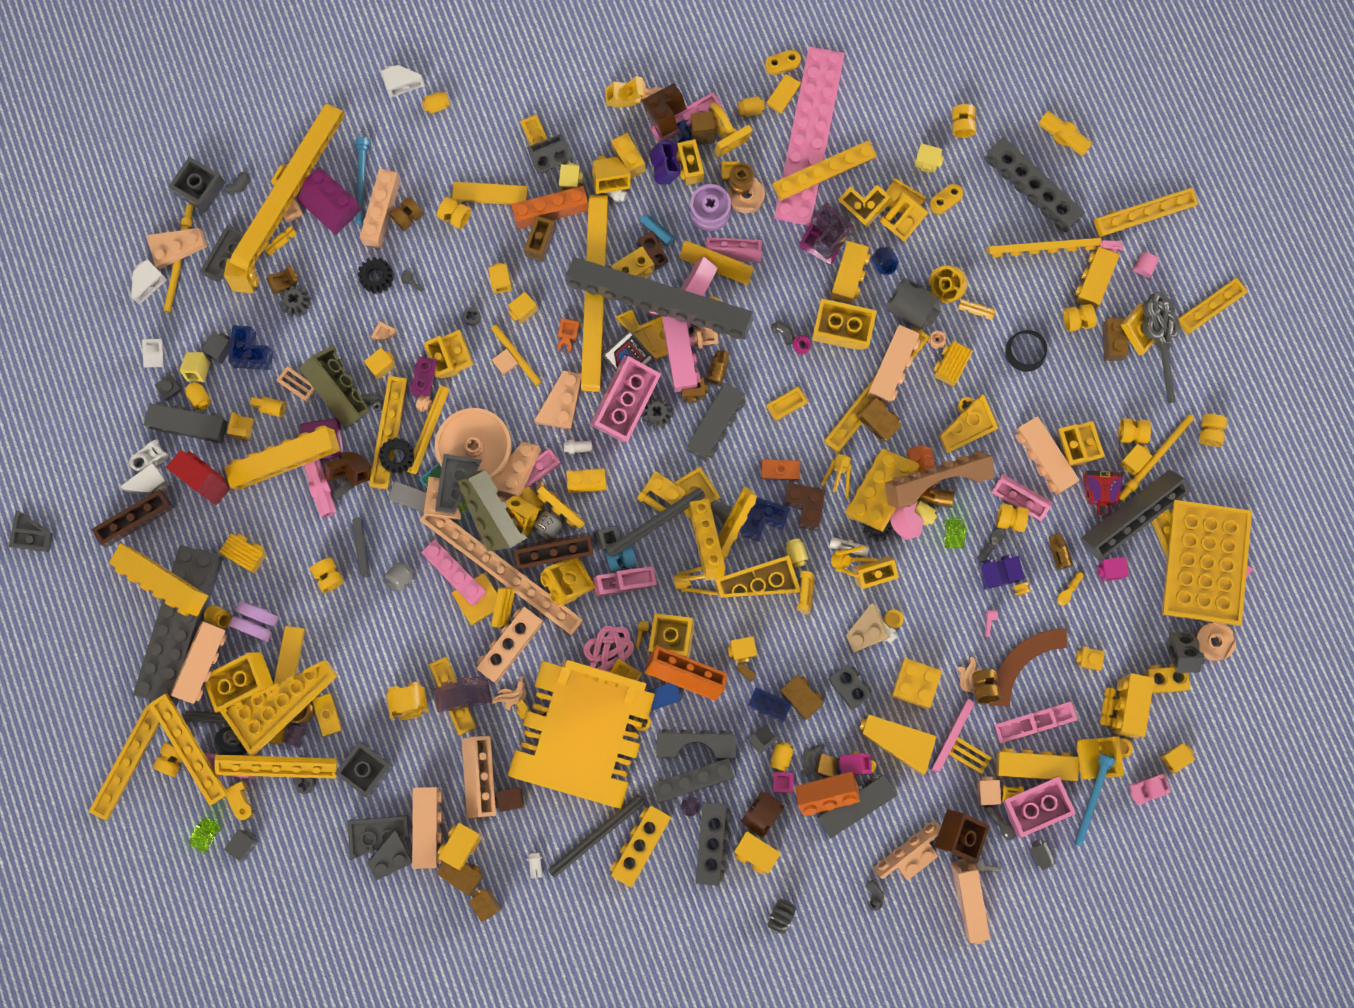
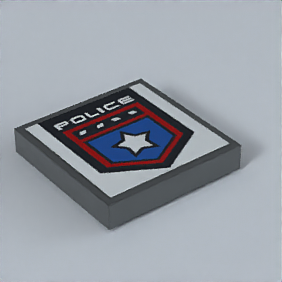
M628 330L601 354L615 372L623 357L629 356L644 365H648L654 359L631 330Z

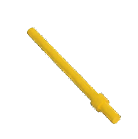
M186 205L184 218H181V230H188L192 227L193 205ZM182 259L173 264L163 309L167 313H171Z
M1187 415L1136 476L1125 484V488L1120 493V502H1123L1131 492H1135L1142 479L1194 420L1192 415Z

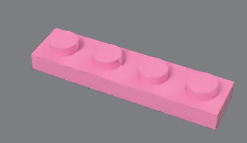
M433 540L421 552L472 606L476 605L487 594L436 540Z

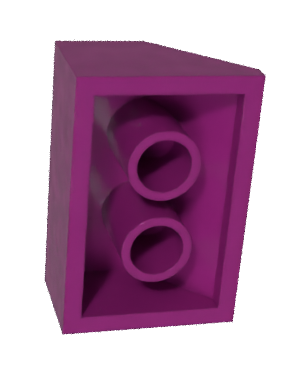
M317 167L305 179L297 199L334 235H337L362 210L358 202L320 167Z

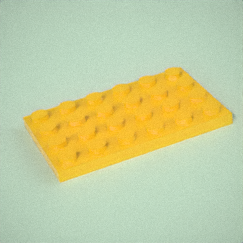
M1180 500L1173 501L1162 615L1236 626L1242 625L1252 510Z

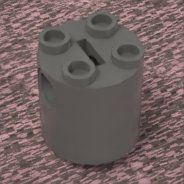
M903 278L894 291L897 294H894L885 306L889 312L919 330L932 325L941 312L940 297L908 278Z

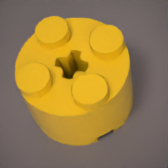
M412 682L407 684L408 687L400 688L399 686L388 688L386 700L390 719L395 720V717H400V720H407L422 716V711L424 710L428 713L429 708L425 687L419 686V682Z

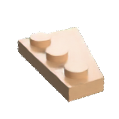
M199 228L146 235L155 267L159 270L207 247L203 231Z
M562 372L535 418L534 423L572 429L581 385L580 373Z
M522 442L510 455V459L502 472L491 479L498 493L520 497L541 452L540 446Z

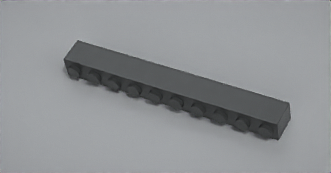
M576 257L573 258L566 273L567 285L573 289H581L592 295L598 294L608 300H617L628 306H637L644 311H653L664 317L676 318L680 322H689L699 328L712 329L716 333H725L735 339L741 338L745 340L753 322V311Z

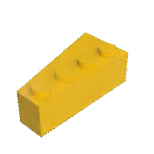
M789 555L726 575L723 578L714 579L719 598L799 593L801 591Z

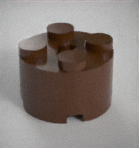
M761 791L752 804L755 808L750 806L741 822L763 839L785 805L767 792Z

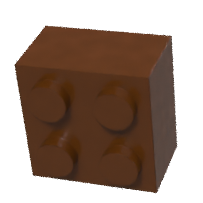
M947 809L934 847L960 859L978 863L990 825L964 813Z

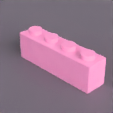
M662 316L674 391L680 392L682 389L697 388V383L700 382L699 371L695 372L694 365L697 364L696 353H692L691 346H694L693 336L688 333V328H691V324L689 322H680L676 318Z

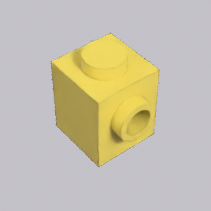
M921 143L914 167L920 168L926 173H935L937 167L942 166L944 156H941L942 149Z
M574 163L561 164L560 192L579 187V184H583V173L580 172V166Z
M186 352L179 371L187 382H205L211 363L203 352Z

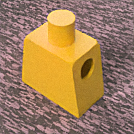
M601 155L592 162V177L596 194L630 189L631 173L619 158H607Z

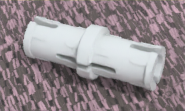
M832 536L829 548L845 550L865 546V549L852 552L851 554L867 558L870 546L854 543L850 539L847 541Z

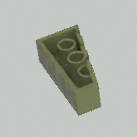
M333 345L311 356L299 369L346 429L357 423L369 412V409L360 392L354 389L352 385L353 379L344 371V363L342 359L337 358L335 354L337 350Z
M486 470L473 472L457 481L487 551L511 548L527 538L524 532L520 534L516 525L518 523L514 517L511 519L506 511L508 506L505 501L497 496L498 490Z

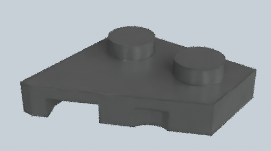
M16 510L9 547L49 552L53 533Z
M396 828L390 832V836L385 842L381 843L378 851L367 861L376 881L412 863V858Z

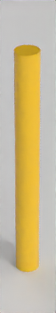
M494 325L491 328L493 333L514 357L536 387L539 386L542 381L498 325Z

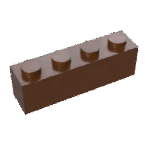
M159 489L91 530L101 546L109 547L174 509V506L167 494Z
M589 532L514 546L517 569L594 555Z

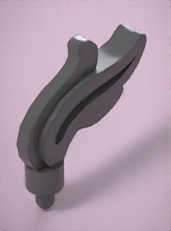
M825 744L806 749L803 753L804 770L801 773L808 774L811 772L815 781L820 780V774L815 773L817 765L816 756L822 752L821 749L825 747Z

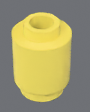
M917 501L914 512L924 520L923 525L927 526L928 523L932 525L938 516L935 514L936 510L922 501Z
M798 538L786 542L787 547H785L787 556H790L792 566L794 565L795 568L805 566L809 559L801 539Z

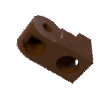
M652 231L638 239L637 244L639 248L641 246L644 248L653 261L655 270L669 263L665 252Z

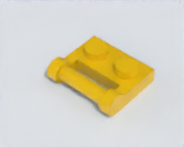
M903 191L900 194L899 200L879 221L905 242L929 212L908 193ZM907 202L910 205L909 208L894 225L891 220Z
M655 471L638 495L637 500L641 503L645 502L660 513L667 508L649 497L650 491L671 505L685 497L688 492L658 471Z
M801 571L800 599L796 610L801 611L803 615H811L815 576L812 572Z

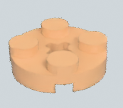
M753 178L752 189L748 192L752 196L747 199L742 195L733 193L729 187L728 194L733 210H737L740 213H752L760 209L765 199V189L758 182V179Z
M1208 623L1202 626L1195 636L1199 640L1200 651L1204 653V658L1209 661H1221L1228 658L1236 647L1234 633L1226 624ZM1218 637L1220 645L1213 646L1211 638Z

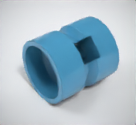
M632 545L614 557H610L606 549H604L611 573L622 570L623 566L626 568L637 566Z

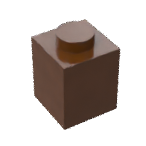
M522 788L496 792L495 808H499L500 812L525 808Z

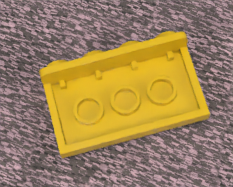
M882 448L881 452L876 455L873 466L867 471L862 485L857 488L854 499L848 504L845 514L850 520H857L883 532L896 509L888 505L885 482L892 481V478L897 476H908L910 472L918 471L920 465L915 461Z

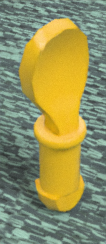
M1083 572L1075 573L1074 578L1067 585L1068 589L1058 594L1057 603L1059 606H1065L1070 601L1072 591L1076 590V587L1084 578Z

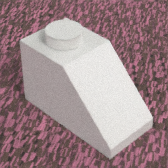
M388 66L381 71L391 98L425 86L422 75L402 66Z
M148 259L140 262L133 271L131 297L139 305L167 281Z
M151 463L124 483L121 488L128 493L151 495L159 489L165 492L171 484L159 468Z

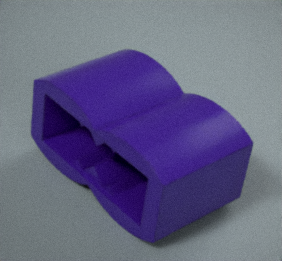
M660 141L650 151V160L654 166V177L658 184H671L681 173L673 141Z

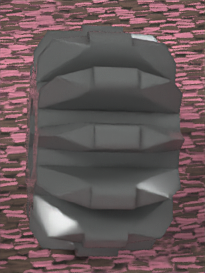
M291 285L289 291L284 288L285 294H280L279 296L282 299L279 302V305L283 307L282 311L284 313L288 312V315L291 317L294 314L300 317V312L302 311L307 314L305 308L311 307L309 303L311 296L308 295L307 289L302 290L300 285L296 289Z
M660 397L657 398V402H654V399L651 398L650 404H646V409L642 412L645 415L642 417V421H648L647 427L654 424V430H657V425L664 429V422L666 424L671 423L669 418H673V413L670 412L672 406H667V400L661 403ZM657 410H659L661 412V416L657 415V417H655L654 411L657 412Z
M779 899L768 920V928L776 933L785 934L794 917L796 906L788 900Z

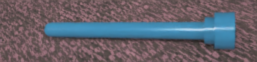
M357 137L355 139V147L359 151L356 201L362 209L355 217L357 225L363 223L366 152L370 148V139L365 137Z
M1102 753L1099 755L1098 766L1100 768L1075 840L1077 846H1081L1084 842L1107 770H1110L1111 766L1113 767L1115 758Z

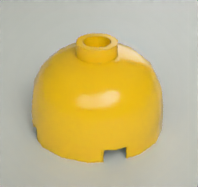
M953 265L938 267L929 278L931 293L940 297V302L942 303L954 302L962 298L966 293L968 286L967 278L959 267Z

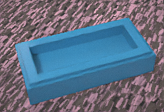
M643 215L640 218V221L666 244H673L676 240L675 236L650 215Z

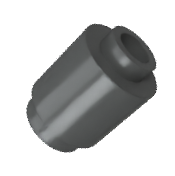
M1041 838L1031 843L1032 847L1029 850L1037 866L1045 870L1056 864V857L1047 840L1043 841Z

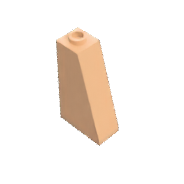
M958 860L950 862L966 937L970 943L982 944L986 940H990L978 869L970 861Z

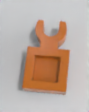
M561 318L557 337L562 340L558 343V351L561 352L562 346L567 345V351L571 353V341L577 340L580 326L579 321Z

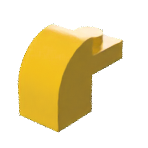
M637 76L628 83L612 82L605 88L606 106L611 107L638 105L641 103L640 97L644 95L642 77Z

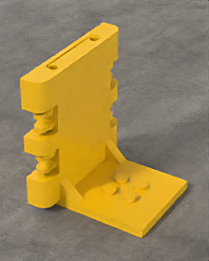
M562 659L561 666L541 661L534 686L553 693L552 696L540 692L536 693L538 698L550 700L548 708L540 704H533L532 706L533 709L547 712L546 716L526 711L522 725L540 730L541 733L538 734L525 730L524 734L527 737L537 738L538 743L535 746L528 742H521V747L534 750L535 753L531 754L515 749L507 776L622 809L629 782L611 776L616 774L627 777L628 773L624 770L614 769L615 762L623 765L631 764L630 760L617 757L618 754L637 758L640 743L623 739V735L638 739L639 735L637 733L625 731L627 723L635 727H642V722L628 719L629 715L648 720L655 694L644 691L646 687L644 682L577 662Z

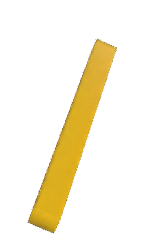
M328 103L324 105L234 250L230 264L247 272L252 269L303 186L305 179L311 173L341 124L345 113L343 110Z
M589 195L586 261L606 267L608 195ZM585 291L581 391L600 392L605 297L598 294L592 295Z

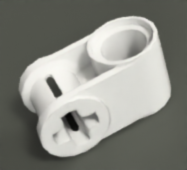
M153 440L143 449L132 455L129 464L131 468L139 473L151 463L155 466L167 460L169 454L162 450L158 440ZM144 460L143 466L137 468V463Z

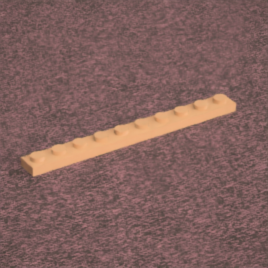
M424 515L421 517L420 521L506 587L514 588L515 593L571 636L582 624L583 619L564 605L559 607L557 603H553L550 594L493 551H487L480 541L449 518Z

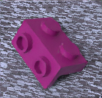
M418 356L417 363L414 366V379L410 385V392L415 399H418L420 395L430 396L437 365L436 359Z

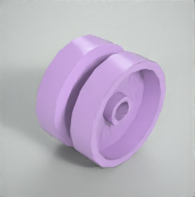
M706 184L695 190L690 201V216L693 223L699 229L711 232L717 231L727 224L731 211V199L728 192L716 184Z
M239 601L235 610L246 617L242 619L233 616L228 626L269 642L272 633L270 630L263 628L262 625L275 627L279 617L257 605H250Z

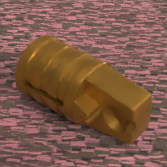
M716 351L706 378L707 382L718 386L723 384L729 359L727 351Z
M928 488L919 497V501L952 508L955 491Z
M1062 534L1050 536V549L1056 569L1061 570L1073 566L1068 546Z

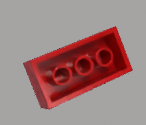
M181 449L166 466L169 471L216 506L231 489L226 484L228 480L191 451L186 453Z

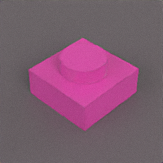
M773 772V792L793 793L794 773Z

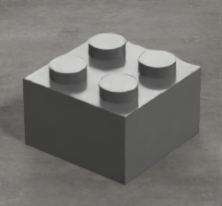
M188 157L168 187L174 195L206 212L226 182L217 172Z
M358 742L335 772V775L364 797L370 798L394 766L367 745Z

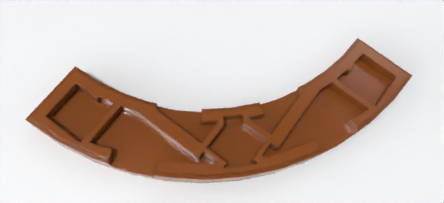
M1067 628L1044 631L1018 644L1005 657L997 671L999 681L997 686L1000 688L1001 700L991 703L989 706H1010L1012 688L1020 671L1029 661L1044 652L1067 648Z

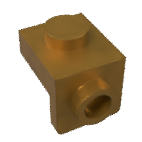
M289 265L286 266L285 271L267 275L266 280L273 295L284 292V288L289 291L291 285L295 287L298 275Z
M700 377V388L682 389V401L696 403L698 400H705V394L708 393V382H704V377Z

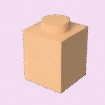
M982 777V781H977L978 805L1001 804L1000 780H994V777Z

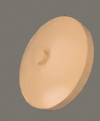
M480 408L463 409L449 416L439 428L435 439V454L441 467L444 454L482 459L477 471L486 470L491 479L496 477L505 468L512 450L511 436L504 422L494 413Z

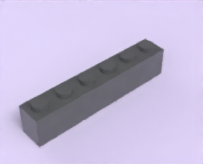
M1169 469L1082 536L1081 539L1086 550L1100 561L1170 508L1174 500H1180L1190 491L1185 478Z

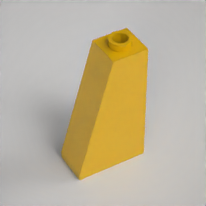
M869 714L866 716V719L862 718L859 727L862 730V736L921 775L926 774L937 736Z

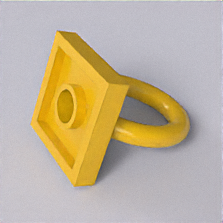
M715 102L709 104V111H713V116L718 119V132L722 139L717 142L714 154L718 159L749 141L753 130L750 125H747L736 131L723 109Z

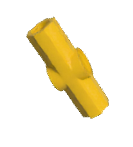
M1047 111L1038 123L1039 126L1053 135L1054 140L1062 146L1067 145L1082 157L1093 144L1092 141L1078 132L1077 127L1073 123L1062 121L1050 111Z

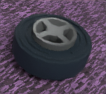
M225 727L216 733L214 746L220 755H245L247 753L231 727Z

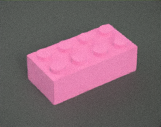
M629 356L623 357L589 425L621 442H628L661 373Z

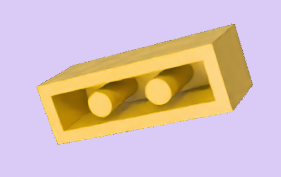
M847 241L830 298L852 304L853 299H858L860 288H857L858 282H863L866 271L862 269L864 264L868 265L871 255L867 253L868 246Z
M1098 247L1095 252H1091L1088 258V262H1090L1089 268H1085L1081 276L1084 279L1082 285L1078 284L1074 295H1077L1076 303L1081 305L1092 304L1095 310L1099 307L1120 256L1119 254L1102 247Z

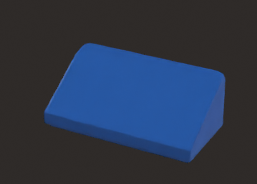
M671 683L647 690V692L655 694L650 711L681 701L677 686Z

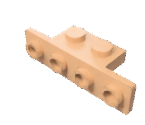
M935 820L926 824L922 830L911 836L908 841L896 848L885 859L879 861L873 867V870L881 879H884L898 868L903 877L908 881L939 857L929 842L938 836L941 825Z

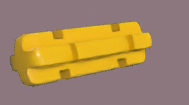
M288 226L284 233L281 232L271 240L272 243H268L265 246L264 251L269 256L275 253V249L281 248L289 241V238H293L297 234L294 228Z
M965 299L960 300L959 310H968L969 313L981 317L985 316V318L990 320L993 319L995 309L989 307L987 309L986 306L974 302L968 303L969 301Z
M1107 687L1104 693L1106 697L1103 699L1101 711L1103 716L1100 718V724L1103 726H1111L1112 723L1111 716L1113 715L1114 697H1116L1117 691L1110 687Z

